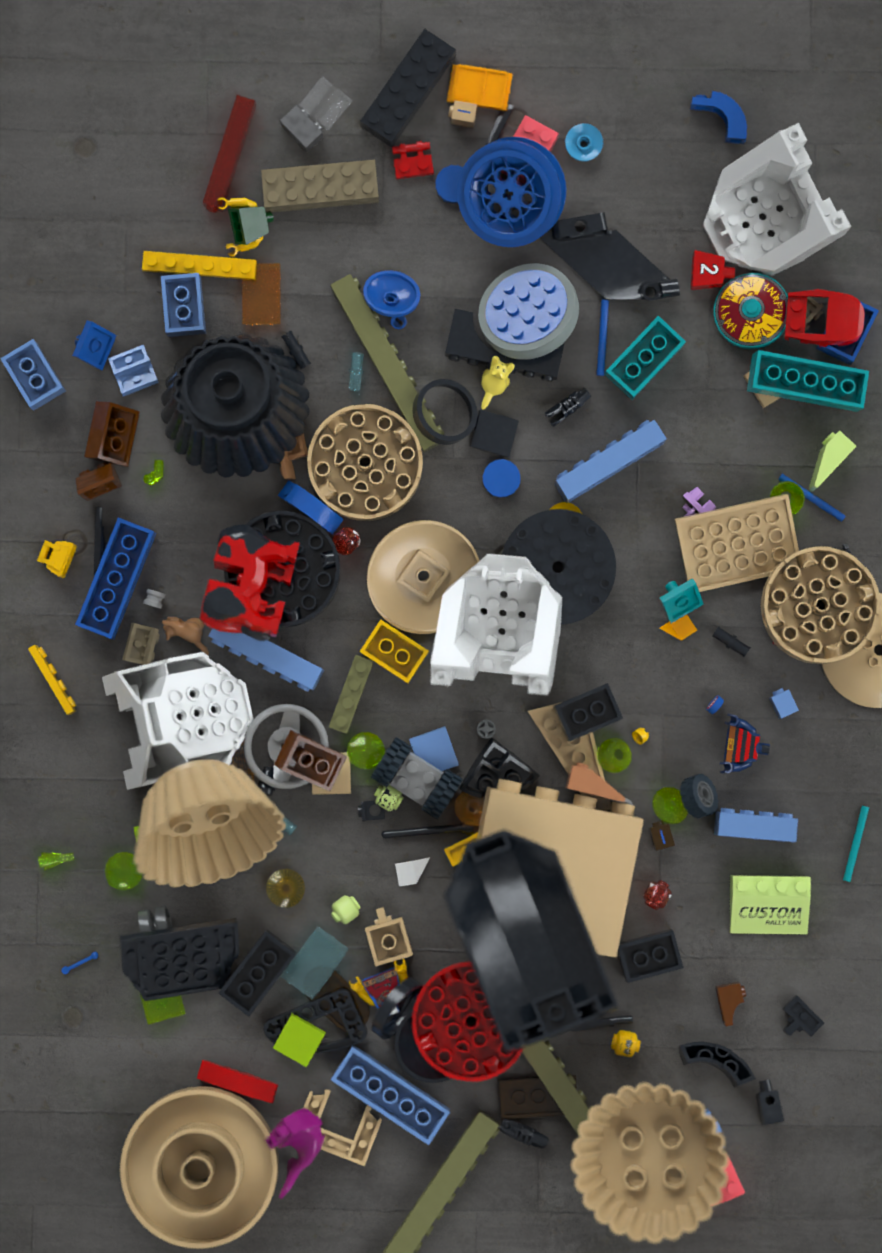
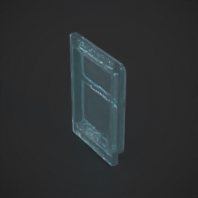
M317 926L281 977L303 992L304 995L313 999L344 958L349 948Z

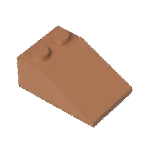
M576 763L575 766L571 765L565 788L625 802V798L593 770L588 769L589 765Z

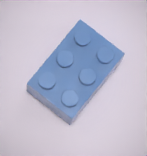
M190 273L161 276L165 333L167 336L206 334L200 274Z
M34 339L0 358L28 406L33 411L66 392Z

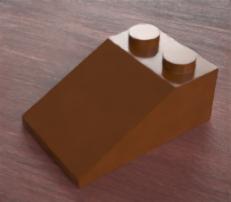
M104 462L96 466L97 469L91 472L86 470L79 473V477L75 478L78 495L89 501L121 487L122 484L111 463Z
M290 730L274 765L286 773L331 791L347 756Z

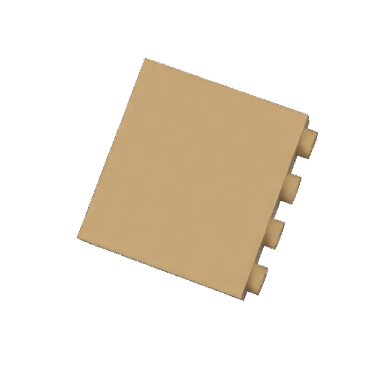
M504 779L498 780L497 788L487 787L477 840L505 829L557 851L597 954L616 958L644 819L638 816H633L635 806L612 801L611 811L596 808L597 798L574 794L573 804L558 801L560 791L539 786L536 788L535 796L520 793L522 783Z

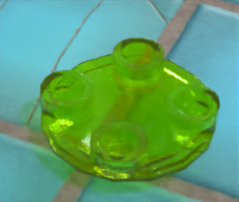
M371 732L356 734L347 746L349 762L361 769L376 768L385 754V746L382 740Z
M120 852L108 859L105 875L111 887L128 890L138 885L143 874L137 872V864L134 863L135 855L128 852Z

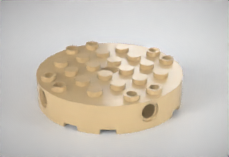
M373 404L348 406L336 411L325 419L312 438L307 457L309 477L319 498L335 513L358 521L379 520L399 511L415 494L423 469L421 446L412 427L394 411ZM362 458H369L371 462L369 466L363 467L360 465V460Z
M811 547L792 554L778 564L771 572L762 591L761 615L765 629L772 641L787 655L811 664L832 663L856 653L871 638L876 629L880 614L879 590L870 571L853 555L831 547ZM818 600L824 602V610L818 609V607H816Z

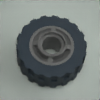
M696 774L685 778L680 786V796L688 813L697 819L715 813L718 808V794L709 777L704 774Z

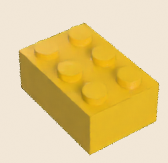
M381 619L359 651L407 684H409L429 653L427 649Z

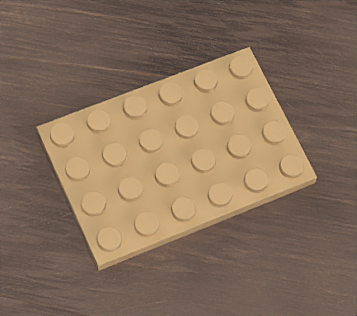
M788 494L675 519L686 579L689 581L693 578L699 592L768 577L778 564L799 551Z

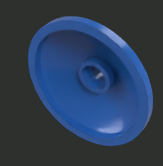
M381 271L367 279L363 289V297L366 304L376 313L388 317H401L416 309L420 301V289L416 282L404 273Z

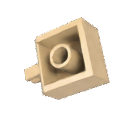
M384 907L376 909L378 919L374 920L375 925L365 927L375 966L413 956L403 916L392 919L391 915L386 917Z

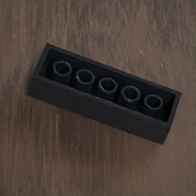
M424 28L360 120L361 127L392 148L456 57V49Z

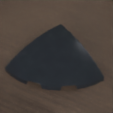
M491 737L469 769L459 789L469 795L482 798L486 795L487 787L497 788L498 780L504 779L522 783L520 791H523L531 786L540 775Z

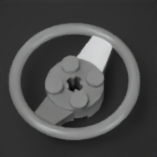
M294 704L272 706L258 714L247 729L244 739L246 762L253 774L269 786L279 789L301 787L309 782L303 779L289 781L291 774L280 770L275 765L273 778L267 776L259 769L252 755L253 735L264 719L275 713L284 712L279 729L273 732L268 741V752L270 758L275 763L290 730L301 734L300 715L313 723L319 733L321 744L329 747L326 730L318 717L304 707Z

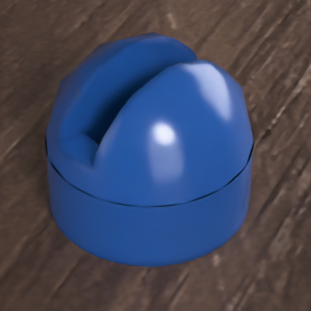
M405 316L398 317L404 323L403 325L395 320L397 317H392L391 325L395 329H403L406 326L407 319Z

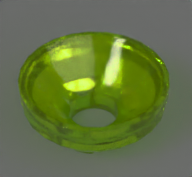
M783 481L775 485L769 497L789 492L791 494L790 506L792 515L798 513L805 501L804 492L801 487L790 481Z
M610 738L599 746L597 757L599 764L605 771L619 773L629 766L632 754L630 747L625 741L618 738ZM616 749H620L623 752L621 760H617L614 756Z

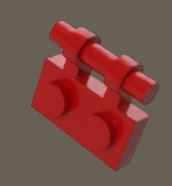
M416 141V144L405 145V143H401L399 146L392 147L393 154H401V158L394 159L396 180L434 175L431 154H423V150L430 149V142L422 143V141ZM417 151L418 156L407 157L406 152Z

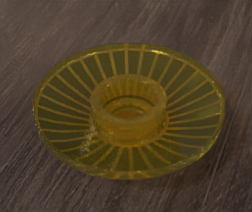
M278 870L270 876L267 882V895L271 902L279 907L289 908L295 906L304 896V880L294 870ZM285 884L290 886V890L287 892L283 890V885Z

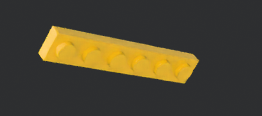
M144 251L142 270L147 272L172 274L199 273L200 276L255 280L257 261L251 259Z

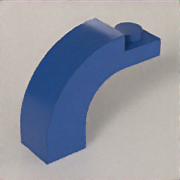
M712 91L710 98H707L705 95L692 97L691 110L711 111L718 114L724 120L726 125V143H745L747 136L746 118L740 106L732 98L716 91Z
M288 480L278 494L281 499L317 522L332 535L344 520L312 494Z

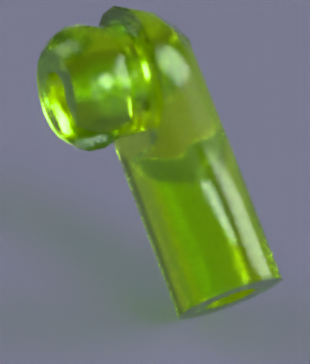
M154 460V470L144 475L143 481L146 484L155 485L163 478L164 460Z

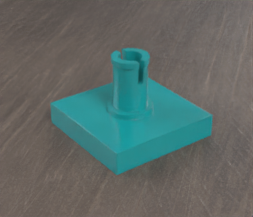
M693 578L680 586L675 581L669 582L665 587L668 593L660 597L670 623L675 622L704 604Z

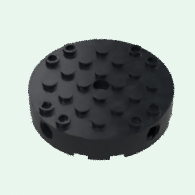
M551 509L530 516L514 529L502 552V555L526 557L537 572H540L549 582L554 591L559 593L562 597L561 625L580 621L593 614L608 598L614 585L616 558L608 536L597 523L575 511ZM555 562H560L563 565L562 572L556 573L553 570L552 566Z
M290 511L265 513L247 522L246 525L251 526L270 541L277 542L283 546L291 545L294 542L300 543L295 564L288 561L285 563L279 562L280 564L294 565L290 586L268 578L266 587L261 594L262 600L267 601V605H272L279 601L285 602L279 627H294L316 618L331 603L340 581V559L329 534L311 518ZM224 571L225 582L237 586L239 575Z

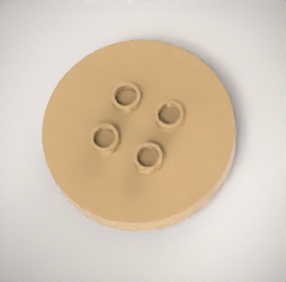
M204 1086L189 1087L163 1096L146 1109L135 1122L123 1147L120 1165L121 1183L130 1209L141 1224L151 1233L177 1246L198 1249L223 1245L240 1237L261 1218L276 1188L279 1157L277 1147L270 1149L265 1142V1139L270 1136L269 1133L271 1132L269 1125L249 1102L223 1089Z

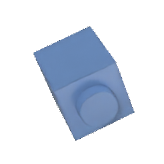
M781 688L772 692L773 696L769 699L779 719L799 711L790 690L784 691Z

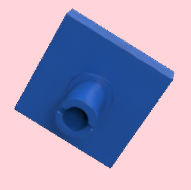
M87 320L81 335L76 337L79 341L75 340L76 348L72 356L99 370H103L117 335Z

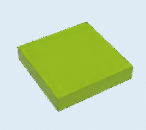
M292 1013L273 1049L307 1067L326 1032Z

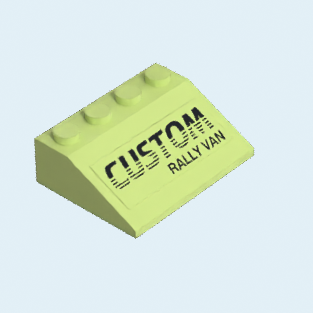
M730 875V933L807 934L811 877Z

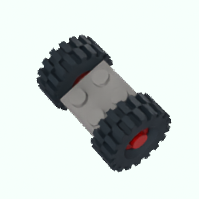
M396 737L377 765L371 778L386 788L390 784V786L422 805V811L438 820L463 779L448 769L443 774L442 771L410 752L412 746Z

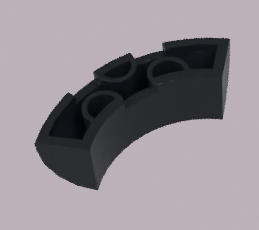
M703 1041L690 1042L679 1046L683 1065L690 1063L712 1065L729 1078L733 1087H738L756 1079L747 1063L725 1046Z

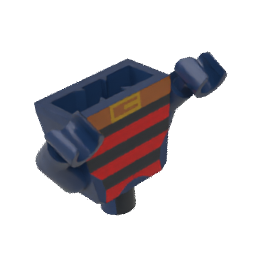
M727 714V716L731 717L730 722H725L729 726L727 729L724 761L719 763L723 764L725 768L720 773L740 772L751 767L753 762L757 761L758 754L769 755L770 744L759 743L760 734H757L756 729L746 720L740 719L733 714Z

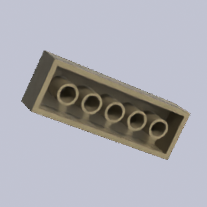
M375 160L261 170L264 208L266 212L379 203Z

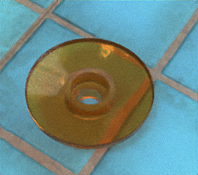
M462 791L457 796L454 804L457 817L467 825L479 826L485 797L478 798ZM469 807H473L475 812H471Z

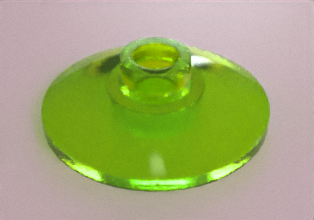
M673 787L661 788L653 797V809L656 815L669 824L680 823L688 815V811L684 808L681 800V791Z

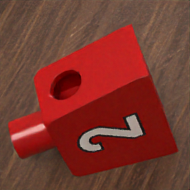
M695 250L692 257L691 290L721 287L724 278L735 277V267L724 266L725 257Z

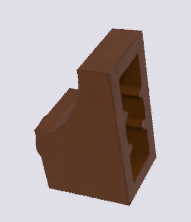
M739 982L715 986L725 1026L733 1025L734 1011L740 1003H744L743 997H746L744 985L741 986Z

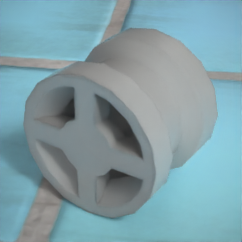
M147 589V598L143 601V604L161 609V602L166 594Z

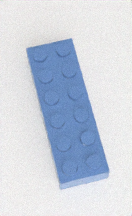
M646 420L639 425L637 431H628L619 442L614 440L606 445L603 452L598 450L590 455L588 461L584 462L581 460L576 463L572 468L573 470L569 473L565 470L557 475L554 485L566 503L571 502L662 446L667 439L656 421L650 422Z
M212 629L209 637L213 638L212 643L222 648L225 645L230 647L228 651L239 657L241 654L246 655L245 660L255 665H258V663L263 664V669L272 674H275L277 671L281 674L280 678L289 683H292L293 680L298 682L297 687L307 692L310 689L315 690L325 671L268 640L258 641L243 633L222 632Z
M355 1045L350 1048L331 1078V1081L428 1145L450 1113V1108Z

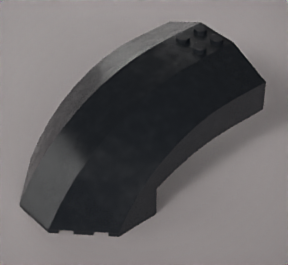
M505 829L466 844L464 853L456 867L444 898L458 934L461 936L506 1052L509 1054L548 1040L618 1010L619 1006L557 851Z

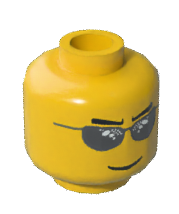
M619 1030L617 1034L614 1033L611 1049H614L616 1055L631 1058L635 1052H639L641 1041L637 1040L636 1033Z

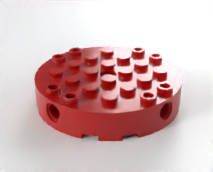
M471 961L459 962L443 968L433 975L420 991L413 1009L412 1027L414 1038L425 1060L445 1076L456 1080L472 1082L487 1080L506 1071L521 1055L523 1049L509 1054L506 1052ZM468 1016H474L477 1019L475 1026L471 1027L466 1024Z

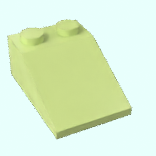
M838 431L836 434L832 432L822 442L824 446L820 449L809 486L810 492L817 489L856 448V445L841 431Z

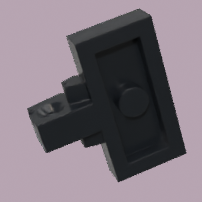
M797 995L783 1008L790 1016L787 1019L789 1024L783 1029L788 1036H791L796 1030L798 1032L804 1030L812 1037L824 1024Z

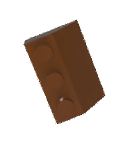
M96 401L84 457L128 467L140 411L111 402Z

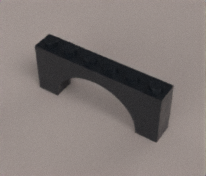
M460 309L454 310L445 356L449 360L459 362L461 359L467 361V364L478 366V363L484 364L486 368L490 369L493 356H498L501 362L513 363L515 365L511 374L521 372L523 376L534 378L535 375L542 377L541 380L548 382L557 380L565 342L554 351L538 358H510L490 349L480 340L473 325L474 312Z

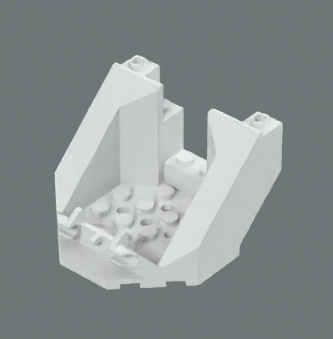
M799 123L777 132L722 170L703 223V228L716 254L725 257V262L728 261L771 277L804 261L807 257L845 235L851 226L843 210L837 212L830 198L822 201L808 173L812 162L804 148L807 138ZM756 197L758 202L752 203L751 198ZM778 205L783 207L782 212L776 210ZM760 214H765V215H766V219H765V220H761V219L759 218V215H760ZM748 222L749 227L743 228L742 223ZM772 230L775 233V235L773 237H769L768 231Z
M487 554L447 588L442 596L432 654L431 684L450 686L454 679L474 680L478 671L513 674L512 684L527 685L528 693L548 695L553 684L561 630L562 597L558 592L554 591L549 582L540 572H537L526 557ZM502 591L507 592V597H502L500 593ZM481 608H486L487 614H482ZM500 610H505L507 614L505 616L500 615ZM519 612H525L526 616L521 618ZM499 629H505L506 633L500 634Z
M204 652L169 658L117 671L102 677L106 696L116 694L119 710H126V712L133 710L141 746L128 749L132 769L123 771L127 790L155 784L169 770L192 761L217 760L230 765L231 758L235 751L239 749L248 727L254 720L246 683L232 676L230 671L219 663L213 662ZM190 691L195 693L193 698L189 695ZM212 706H214V707L216 708V712H215V713H212V712H211V707H212ZM194 710H198V717L194 715ZM177 713H180V714H181V716H182V719H181V720H178V719H177V717H176ZM199 729L203 730L202 736L198 734Z

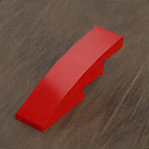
M202 1060L197 1075L199 1080L268 1103H273L279 1085L247 1072H240L208 1060Z

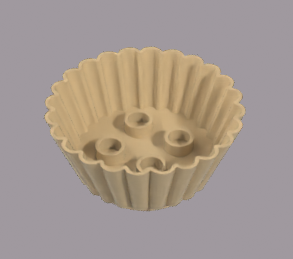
M198 760L182 764L162 775L143 799L134 863L137 864V872L144 873L146 880H155V883L158 885L169 883L171 887L183 885L195 887L201 883H215L220 878H231L237 872L249 870L253 863L264 860L267 856L266 853L276 849V842L280 841L284 836L281 832L286 827L283 821L284 815L242 769H237L234 765H228L217 760Z
M641 1083L636 1089L624 1086L620 1088L617 1095L607 1094L603 1097L601 1106L596 1105L590 1108L588 1112L589 1120L581 1122L578 1128L580 1138H577L573 1143V1152L576 1154V1157L573 1159L571 1167L573 1172L578 1175L575 1179V1187L580 1193L584 1194V1206L589 1210H595L594 1215L599 1223L609 1224L611 1231L617 1235L627 1233L628 1237L633 1241H641L646 1238L651 1243H659L664 1237L669 1240L678 1239L682 1235V1231L691 1233L697 1229L699 1220L705 1221L712 1215L711 1206L720 1203L722 1199L720 1188L724 1187L728 1181L727 1173L723 1169L727 1167L729 1158L726 1152L722 1150L725 1146V1138L721 1133L716 1132V1120L710 1115H705V1108L700 1102H690L687 1093L681 1090L672 1092L671 1088L665 1084H660L653 1088L648 1083Z

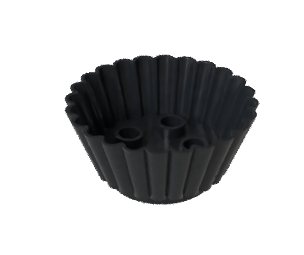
M244 333L234 336L224 334L216 338V340L207 339L201 346L191 348L184 358L176 362L174 372L166 379L165 385L167 389L161 396V402L165 406L161 412V419L167 424L165 434L167 438L174 440V449L178 454H186V461L192 466L200 465L205 473L212 474L217 471L220 476L227 478L233 476L234 473L240 477H247L253 470L264 472L268 469L270 463L281 462L284 459L285 451L293 450L297 444L296 437L302 435L305 431L303 420L310 413L308 405L305 404L309 399V391L306 387L302 386L305 382V376L301 371L296 370V361L292 357L285 356L284 350L280 346L269 345L265 338H252Z

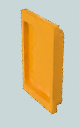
M453 64L449 91L447 92V102L454 103L457 100L477 104V107L507 111L513 73Z

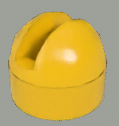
M638 728L632 732V737L637 744L642 745L648 740L649 732L646 733L645 728Z

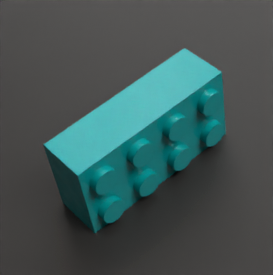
M657 316L606 370L604 375L633 400L678 353L686 341L662 318Z

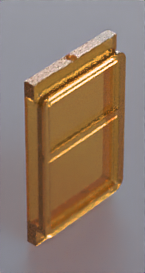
M280 263L257 264L255 280L242 279L243 325L281 324Z

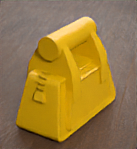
M45 540L37 561L43 564L46 563V568L51 573L60 578H65L77 545L67 541H56L53 544ZM50 547H51V548H53V550H52L51 555H50L49 560H48V559H46V557H47L48 552H49V549H50Z

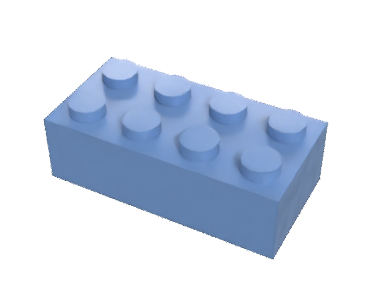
M721 808V812L715 813L714 835L796 842L798 819L793 818V814L778 813V817L773 816L774 813L759 811V815H754V811L740 810V813H735V809Z

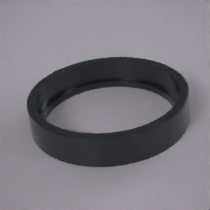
M449 379L434 380L424 386L414 399L412 408L414 422L419 431L434 443L442 445L458 443L468 436L476 425L477 406L471 393L456 381ZM436 386L447 387L457 392L464 399L469 410V425L463 433L455 436H446L437 433L427 424L422 412V402L429 389Z
M408 978L397 985L377 1010L372 1021L371 1030L383 1040L393 1037L401 1021L414 1009L417 997L424 986L414 978ZM409 994L400 1011L386 1024L395 1007Z

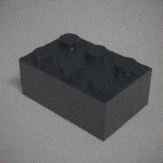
M608 683L553 706L568 742L623 719Z
M672 929L619 943L618 955L627 983L684 968L674 930Z

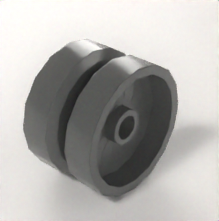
M166 905L155 907L154 916L149 909L138 911L140 933L173 928Z

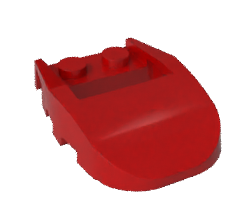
M820 289L788 293L785 340H789V338L799 339L800 343L816 344L819 347L852 344L863 333L864 308L861 302L850 294ZM808 297L828 298L826 334L805 333Z

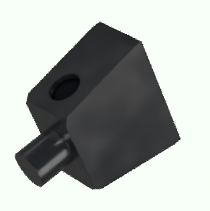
M770 1079L759 1081L761 1093L756 1094L761 1125L784 1122L778 1090L772 1091ZM766 1097L771 1098L772 1103L770 1105L766 1104Z

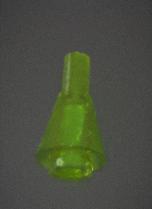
M41 852V856L38 857L39 867L44 868V871L62 862L74 860L73 852L67 854Z

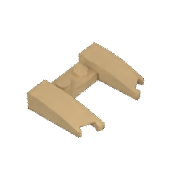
M325 1090L323 1095H313L312 1091H310L304 1108L321 1118L331 1091ZM367 1105L353 1140L321 1128L322 1134H325L321 1150L365 1166L382 1119L380 1118L377 1121L369 1112L372 1108Z

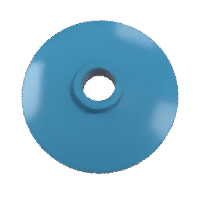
M578 124L572 127L566 135V150L571 157L578 161H590L596 158L602 150V135L593 125ZM584 141L587 143V146L582 147L580 143Z

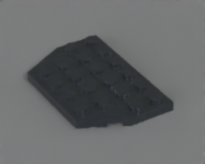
M236 918L119 936L123 973L130 979L135 989L140 992L144 1001L222 989L226 982V977L231 972L234 960L239 956L238 922Z

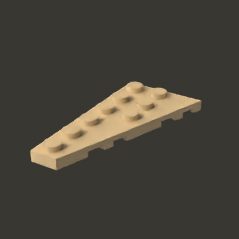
M557 704L528 711L568 775L571 765L575 766L576 763L589 765L588 769L593 770L605 781L593 732L568 742L553 707ZM579 791L581 795L597 798L596 808L602 810L611 809L612 805L609 798Z

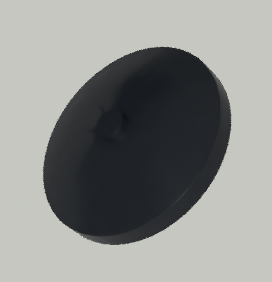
M412 1010L401 1021L395 1035V1052L399 1063L409 1075L423 1082L441 1083L452 1079L433 1068L418 1049L413 1034Z

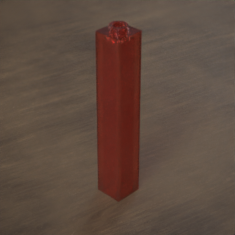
M239 95L236 96L203 199L204 207L210 212H223V209L218 207L225 206V201L217 199L222 197L227 200L256 109V102L253 99Z

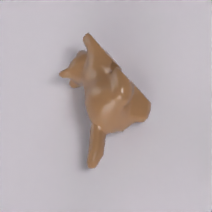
M167 617V620L162 621L166 640L173 636H179L190 643H194L202 652L209 655L207 647L201 643L204 624L199 618H191L184 622L178 617Z

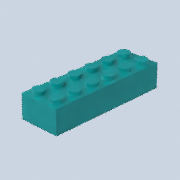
M758 350L752 354L747 391L858 412L864 409L869 371Z

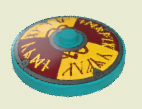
M759 273L739 275L728 281L716 297L714 304L716 326L720 334L729 343L744 349L766 347L779 339L786 329L788 295L776 280L767 275Z

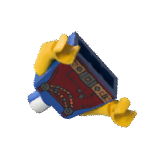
M402 959L403 964L397 965L396 961H394V967L362 979V981L356 976L357 983L352 984L349 981L351 989L356 991L358 996L370 1006L379 1008L390 992L402 981L408 979L405 959ZM398 1005L395 1007L391 1015L400 1011Z

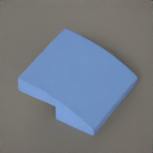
M144 345L108 358L123 397L159 383Z
M445 726L409 739L414 754L440 771L459 765Z

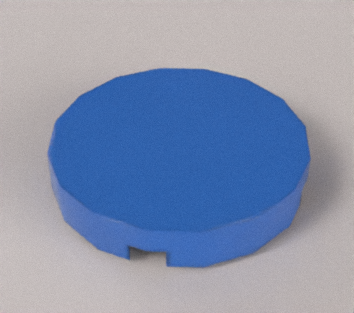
M459 165L447 166L437 175L436 191L438 196L446 202L458 203L457 185L463 169Z
M504 459L491 462L483 473V485L487 492L495 497H508L514 494L521 480L517 466L511 461Z

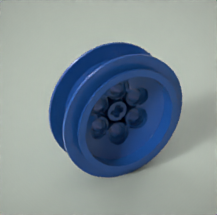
M523 137L501 138L477 150L465 163L457 185L459 209L469 228L483 240L502 247L523 246L540 238L558 221L566 201V180L555 156L541 144ZM501 170H505L507 172V179H503L501 177ZM519 175L526 177V184L520 183ZM488 184H492L495 187V193L488 191ZM506 192H513V195H507ZM525 193L531 195V197H532V202H531V203H529V202H527V201L525 200V198H524ZM494 203H498L501 206L500 212L495 211ZM513 207L519 210V216L512 214Z

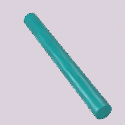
M866 806L861 807L843 877L844 881H851L869 807Z

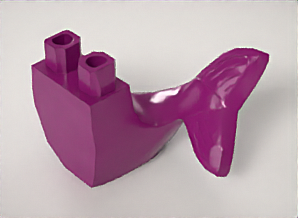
M306 1108L295 1111L282 1119L269 1133L270 1136L265 1139L270 1149L277 1146L280 1149L291 1146L298 1153V1159L292 1157L287 1162V1178L280 1192V1199H283L289 1192L300 1172L311 1164L324 1144L325 1134L321 1132L322 1122L318 1116Z

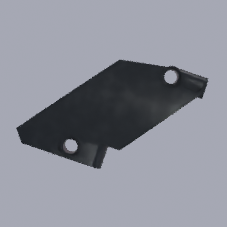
M605 212L558 220L549 231L540 237L545 244L605 299L653 301L680 295L677 279L667 277L617 230L608 231ZM577 221H581L584 224L582 232L575 230L574 225ZM648 287H652L655 291L654 296L651 298L645 294V290Z

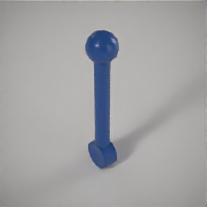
M93 952L91 956L69 967L65 966L61 971L63 974H68L71 969L91 959H97L99 955L97 952Z

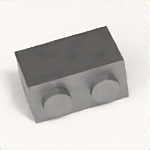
M296 105L280 120V123L291 137L308 152L323 138V128L316 121L313 123L309 119L310 115L304 108L300 109Z

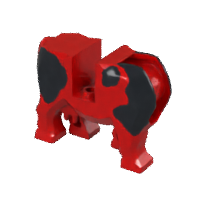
M244 524L234 525L222 530L214 557V569L238 574L237 586L212 579L208 580L200 615L202 623L209 628L222 632L243 633L258 641L269 640L270 636L276 638L285 602L279 601L275 604L267 605V601L262 600L261 594L266 587L268 578L290 586L294 565L283 566L279 562L285 563L288 561L295 564L300 543L294 542L291 545L283 546L268 540L260 532Z

